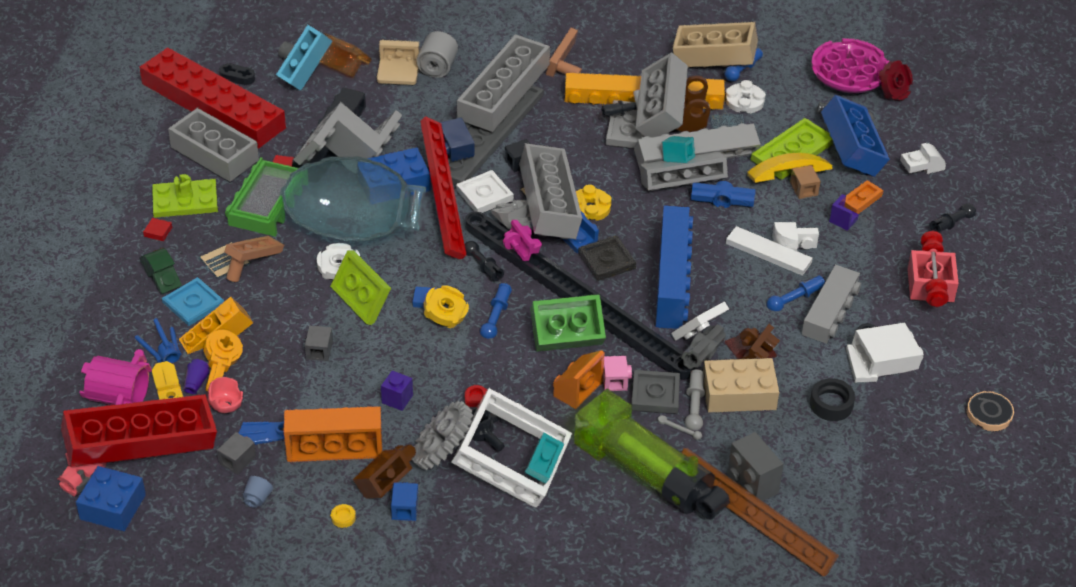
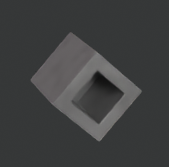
M309 326L305 342L306 360L329 361L333 344L332 327Z
M237 432L217 450L219 464L237 475L256 457L254 442L249 437H244Z

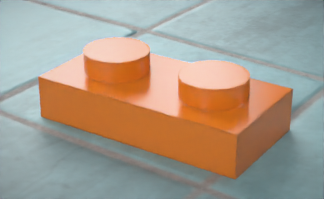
M867 180L846 195L844 207L859 214L881 198L883 190Z

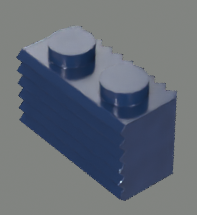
M462 117L440 122L447 155H449L451 161L474 157L475 143Z

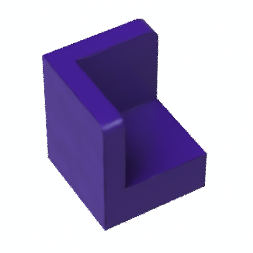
M842 194L832 205L829 222L848 231L858 220L859 214L844 207L846 196Z

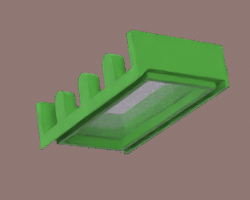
M260 157L257 164L253 165L248 178L244 179L240 191L236 192L233 202L226 208L225 216L228 218V225L276 237V222L284 223V209L291 210L293 208V195L300 196L301 184L307 185L308 183L307 166L299 169L265 161Z

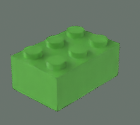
M600 295L532 302L530 311L536 352L602 345L604 343L606 334Z

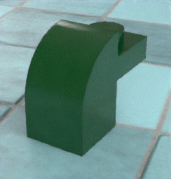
M160 248L140 257L147 276L153 278L161 295L182 286L173 266L175 263L165 248Z

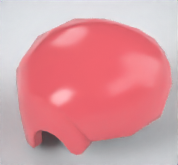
M219 377L211 381L207 399L215 411L224 414L232 413L241 406L243 391L239 390L236 380L228 377Z

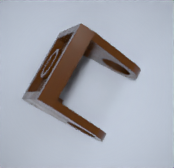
M691 76L686 80L683 124L677 128L679 131L696 132L707 127L710 114V105L705 101L708 83L701 76ZM695 81L701 82L704 85L699 91H692L688 86Z

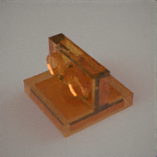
M324 33L326 37L332 40V43L320 60L321 64L354 78L361 62L366 65L370 63L372 58L358 47Z

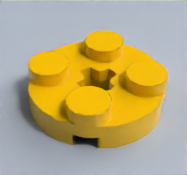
M586 185L583 189L576 191L580 211L584 213L588 220L596 219L595 221L609 215L612 198L606 192L596 189L593 185Z
M441 286V288L435 289L434 287L428 291L425 297L424 315L440 325L453 328L465 319L469 305L463 299L464 295L456 288ZM446 303V304H448L449 306H448V308H445V307L442 306V305H444V304Z

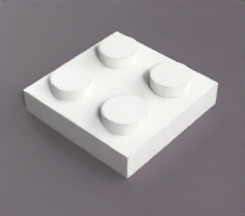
M493 170L456 184L457 192L477 212H486L496 208V204L508 203L514 199V194Z

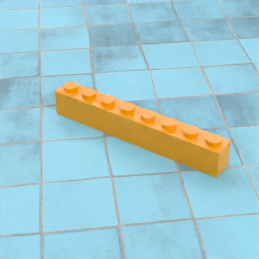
M566 73L565 102L613 104L614 100L635 102L633 92L640 90L641 76ZM706 79L708 90L705 101L709 103L710 109H723L725 96L724 80ZM695 81L690 83L688 88L692 91H699L704 85L701 82Z

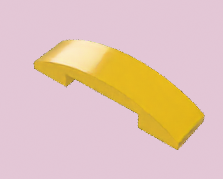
M789 153L778 155L759 163L748 171V177L756 183L773 180L774 171L812 165L815 172L830 170L832 165L824 158L813 154Z

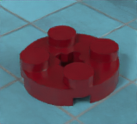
M900 60L888 62L878 74L884 96L888 100L906 99L911 92L908 90L909 85H913L912 72L909 66L902 64Z

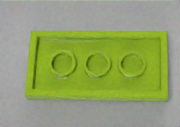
M804 118L753 152L751 160L759 164L772 157L789 153H808L817 156L833 145L834 141L829 132ZM792 168L774 171V175L782 180L792 173Z

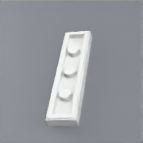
M737 226L726 239V244L802 276L812 264V257Z

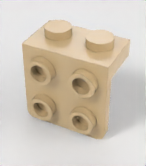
M380 40V64L377 82L385 84H416L419 42Z

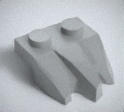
M513 200L512 204H496V208L491 210V213L509 230L511 229L512 220H518L522 226L528 225L533 230L527 200Z

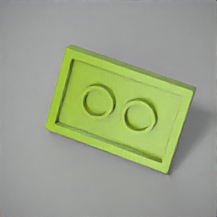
M181 174L179 178L177 176L174 178L173 183L152 184L154 218L218 212L216 179L191 181L190 176Z
M347 250L330 286L367 325L375 323L391 290V287L354 250Z

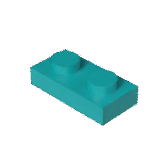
M543 433L525 473L546 484L551 477L564 443Z

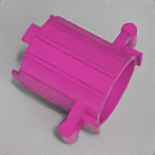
M136 350L131 362L102 356H94L91 363L85 362L81 373L86 374L84 391L79 392L81 397L110 405L143 402L149 386V372H152L150 364L146 363L147 358L143 350Z

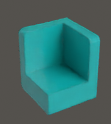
M670 136L662 142L663 159L665 162L687 163L695 158L694 137Z

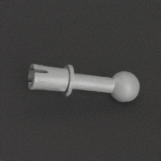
M701 370L691 371L690 384L687 389V395L691 397L690 415L685 419V426L693 431L699 430L703 426V420L699 416L700 397L705 395V390L703 389L704 372Z

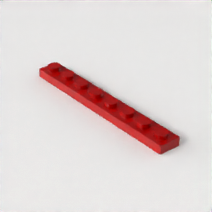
M425 116L420 122L444 251L449 256L463 259L467 255L442 126L440 122Z

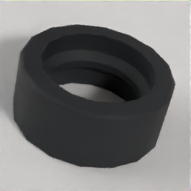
M827 378L817 382L810 396V408L813 413L827 421L846 419L851 415L855 402V392L852 387L845 381L836 378ZM825 393H834L844 398L846 403L839 406H831L821 401L819 396Z

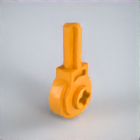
M228 330L212 332L204 344V354L209 360L208 365L211 368L205 389L207 392L211 381L223 377L224 372H227L230 366L235 364L242 354L243 345L236 334Z

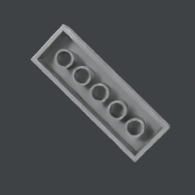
M514 35L457 100V118L462 117V120L466 123L493 132L550 65V46Z
M525 143L519 165L534 234L556 236L562 239H576L582 215L565 149Z

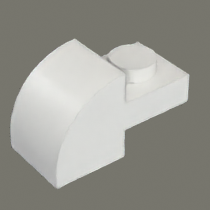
M928 143L921 144L920 150L901 154L900 161L909 173L924 170L926 174L945 170L946 167L945 161L932 144Z
M774 222L773 242L797 251V248H817L818 228H797L796 222Z

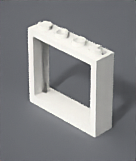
M489 388L480 401L472 418V423L468 426L470 429L465 433V438L462 439L451 463L527 504L537 507L548 491L572 433ZM485 410L539 439L543 433H546L564 443L551 477L546 484L541 481L537 484L468 446Z

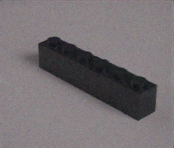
M343 87L340 93L336 94L332 105L327 108L324 117L318 121V125L340 102L360 117L366 108L365 93ZM325 145L319 152L315 150L316 154L310 161L305 159L299 165L293 160L292 167L302 169L307 166L308 180L318 182L335 156V153Z

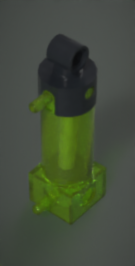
M609 389L604 390L576 413L574 444L596 460L600 461L604 456H609L687 514L692 513L697 508L703 517L711 520L729 505L730 498L721 487L713 486L715 475L700 465L696 456H685L631 418L632 405Z

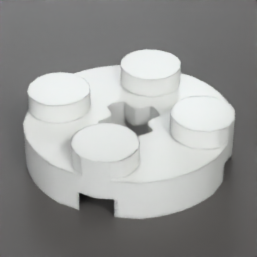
M744 80L726 90V104L736 112L747 111V113H754L762 109L766 94L762 89L753 85L751 81Z
M344 243L331 244L326 247L325 251L318 253L317 267L323 278L334 280L347 250H353L350 245Z

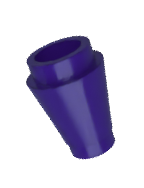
M193 359L187 365L183 388L186 393L196 394L208 376L209 365L205 361Z

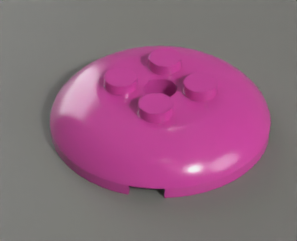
M842 39V42L832 43V41H828L820 45L813 53L811 63L816 77L828 87L846 93H863L881 85L878 74L889 61L884 57L883 51L870 43L856 39Z

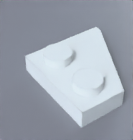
M723 302L695 317L671 334L675 340L682 337L687 340L697 334L696 329L700 332L710 326L709 321L726 312L729 308Z

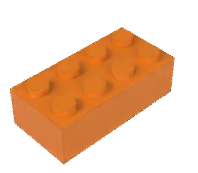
M381 407L285 410L284 437L287 462L376 458L382 453Z

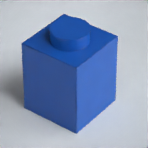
M407 482L394 483L391 503L392 520L416 521L419 499L418 484Z

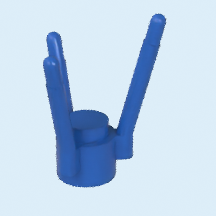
M157 318L153 321L163 341L158 346V353L138 335L135 336V339L156 358L158 363L165 361L174 363L182 355L178 348L174 328L170 327L171 343L167 340Z

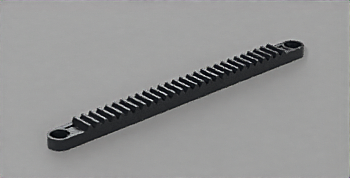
M475 211L466 215L465 227L468 232L483 241V244L488 245L491 250L494 249L497 254H501L504 259L507 258L508 262H513L515 267L525 271L528 276L531 275L534 280L537 279L541 285L544 284L545 288H550L551 292L557 293L558 297L571 298L600 295L605 330L608 329L611 334L614 333L618 339H622V342H627L631 348L634 347L638 353H642V356H647L658 367L661 366L670 373H680V379L690 378V373L692 370H695V367L688 370H682L678 367L679 365H684V361L681 358L684 353L682 350L540 252L538 254H531L529 261H523L515 249H507L503 245L504 234L509 231L485 214ZM472 221H480L481 223H480V224H472L471 222H472Z

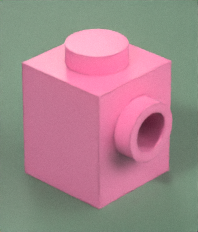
M626 356L604 357V391H627L628 379L632 378L631 365H627Z

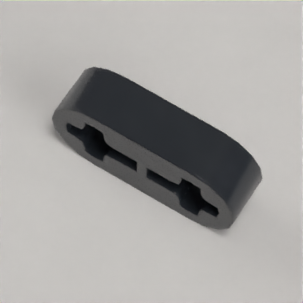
M227 63L219 68L220 76L233 83L251 85L256 80L254 70L248 67Z

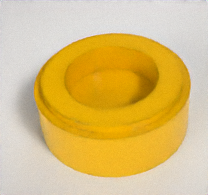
M347 504L334 507L331 512L332 523L340 528L351 526L356 520L354 508Z

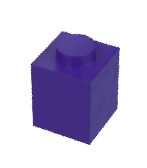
M391 371L381 385L382 403L403 411L413 396V379Z

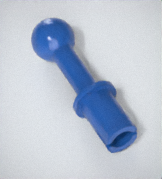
M756 49L753 64L727 67L724 73L725 78L728 81H736L743 69L746 67L752 68L755 62L762 58V50Z
M820 275L806 282L801 281L799 282V288L781 297L771 296L767 300L766 305L772 311H780L785 304L803 295L809 298L810 294L823 288L825 281Z
M505 283L499 284L496 296L491 300L493 309L489 320L480 328V335L482 337L491 339L497 335L496 324L501 311L506 310L508 307L507 301L512 292L510 285Z

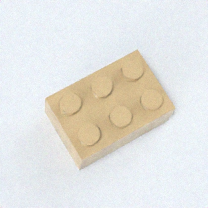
M772 358L704 361L703 386L708 412L777 410L779 388Z

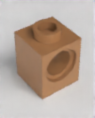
M812 165L792 168L790 183L798 199L818 196L820 180Z

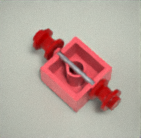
M929 231L921 236L922 251L911 250L908 264L910 299L926 300L929 305L935 307L943 306L947 302H954L959 284L955 253L944 252L943 238L939 232Z

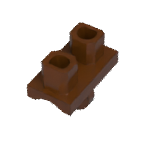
M768 324L760 335H758L756 328H745L740 333L742 345L745 347L751 346L742 359H764L770 355L760 346L762 345L771 352L780 340L771 333L774 329L771 324Z

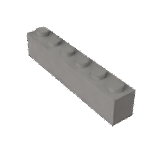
M742 123L732 127L721 126L717 129H701L696 132L684 131L679 134H663L659 137L651 138L646 136L638 139L634 151L640 168V164L664 160L662 142L670 136L694 137L695 155L719 151L727 159L751 155L759 149L761 144L754 124L746 125Z

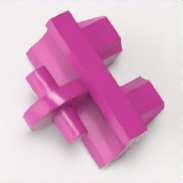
M518 220L511 221V229L504 234L505 238L503 239L505 248L515 249L523 261H529L531 254H538L542 243L539 239H532L530 227L528 225L522 226Z

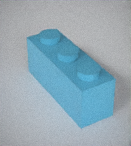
M307 25L276 75L301 90L329 48L332 40Z

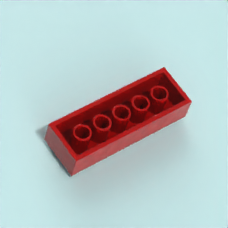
M206 394L63 411L61 424L70 467L213 449L217 434Z

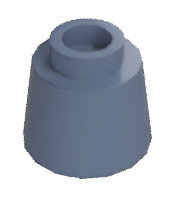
M250 476L243 493L244 503L252 508L261 506L272 492L273 486L261 477Z

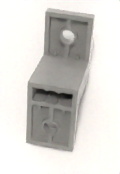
M340 102L320 122L293 160L299 165L305 159L310 161L316 154L315 150L319 152L325 145L357 171L359 160L372 158V156L377 157L382 152L381 145L384 146L392 137L389 135L390 132L393 133L399 127L398 121L402 114L395 110L374 131Z

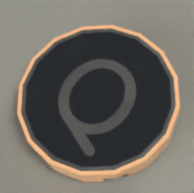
M983 391L976 393L970 398L966 409L967 416L976 426L977 424L982 426V429L988 431L1005 429L1009 426L1014 416V408L1011 402L1003 395L995 392Z

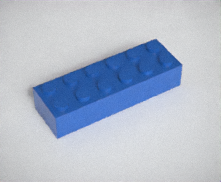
M664 206L656 312V327L678 329L683 326V321L687 322L688 308L684 307L689 306L690 293H686V290H690L691 277H686V275L691 273V262L687 261L691 259L692 246H688L692 244L693 231H688L693 228V216H689L690 207Z

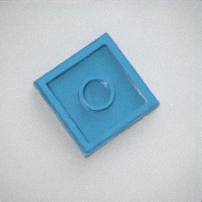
M198 277L162 298V303L188 326L207 316L224 302L218 294Z

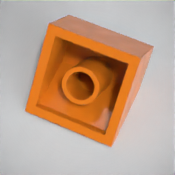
M600 350L581 355L575 362L570 363L567 370L562 375H558L553 382L554 397L577 409L603 383L605 352Z

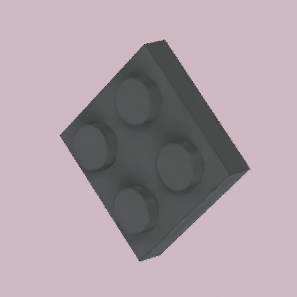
M634 370L631 410L678 414L680 373Z

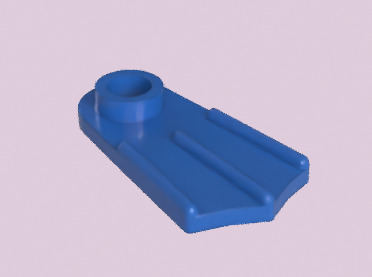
M243 422L238 432L244 437H249L255 445L285 439L284 431L279 430L284 428V422Z

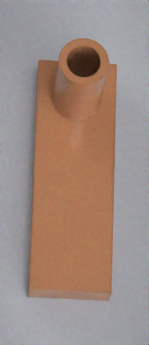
M570 28L551 57L546 75L553 77L557 71L565 75L566 73L582 72L581 68L564 61L575 44L578 30Z
M270 236L226 244L224 252L232 257L226 278L230 281L238 282L246 260L281 253L284 244Z

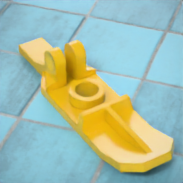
M168 361L156 363L152 369V374L159 400L169 399V396H175L173 398L183 397L174 364Z

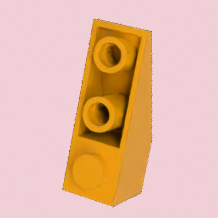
M229 297L179 338V341L187 354L203 349L209 334L212 332L228 330L237 336L253 324V321L246 310L232 297Z

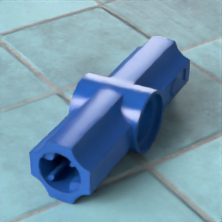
M720 181L716 185L693 183L691 200L713 202L716 207L724 206V208H728L731 204L754 207L755 189L733 187L727 181Z

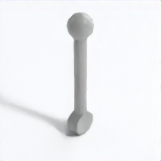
M664 415L658 417L660 424L669 425L692 435L695 440L702 438L700 431L694 432L667 420V417Z

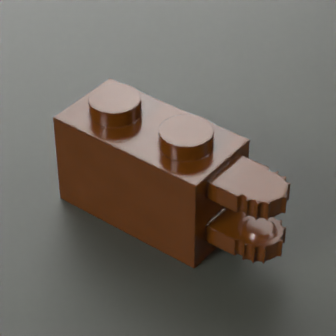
M411 444L406 446L397 445L392 450H384L353 479L362 495L366 499L382 498L393 487L394 483H398L412 469L409 462L415 456V447Z

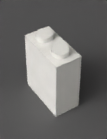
M905 323L856 330L852 342L870 376L878 374L879 377L919 369L923 360V350L918 346L913 333L909 331Z

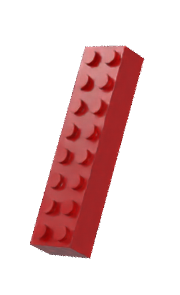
M168 47L139 67L144 86L191 112L197 108L255 140L258 149L286 128L284 110Z

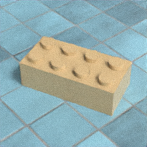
M755 22L679 26L673 46L674 55L688 65V68L753 64L758 43Z

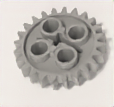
M452 402L449 407L446 405L442 412L439 410L437 416L431 418L430 424L425 425L426 429L420 432V437L415 441L417 443L414 446L416 453L412 460L421 469H432L435 464L438 466L442 459L446 460L448 453H453L454 447L459 446V441L465 438L464 434L470 429L467 426L472 423L471 418L473 414L472 410L464 402Z

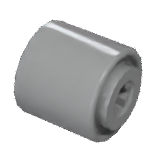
M436 31L428 34L417 56L419 70L425 75L435 78L447 75L458 52L456 40L445 32Z

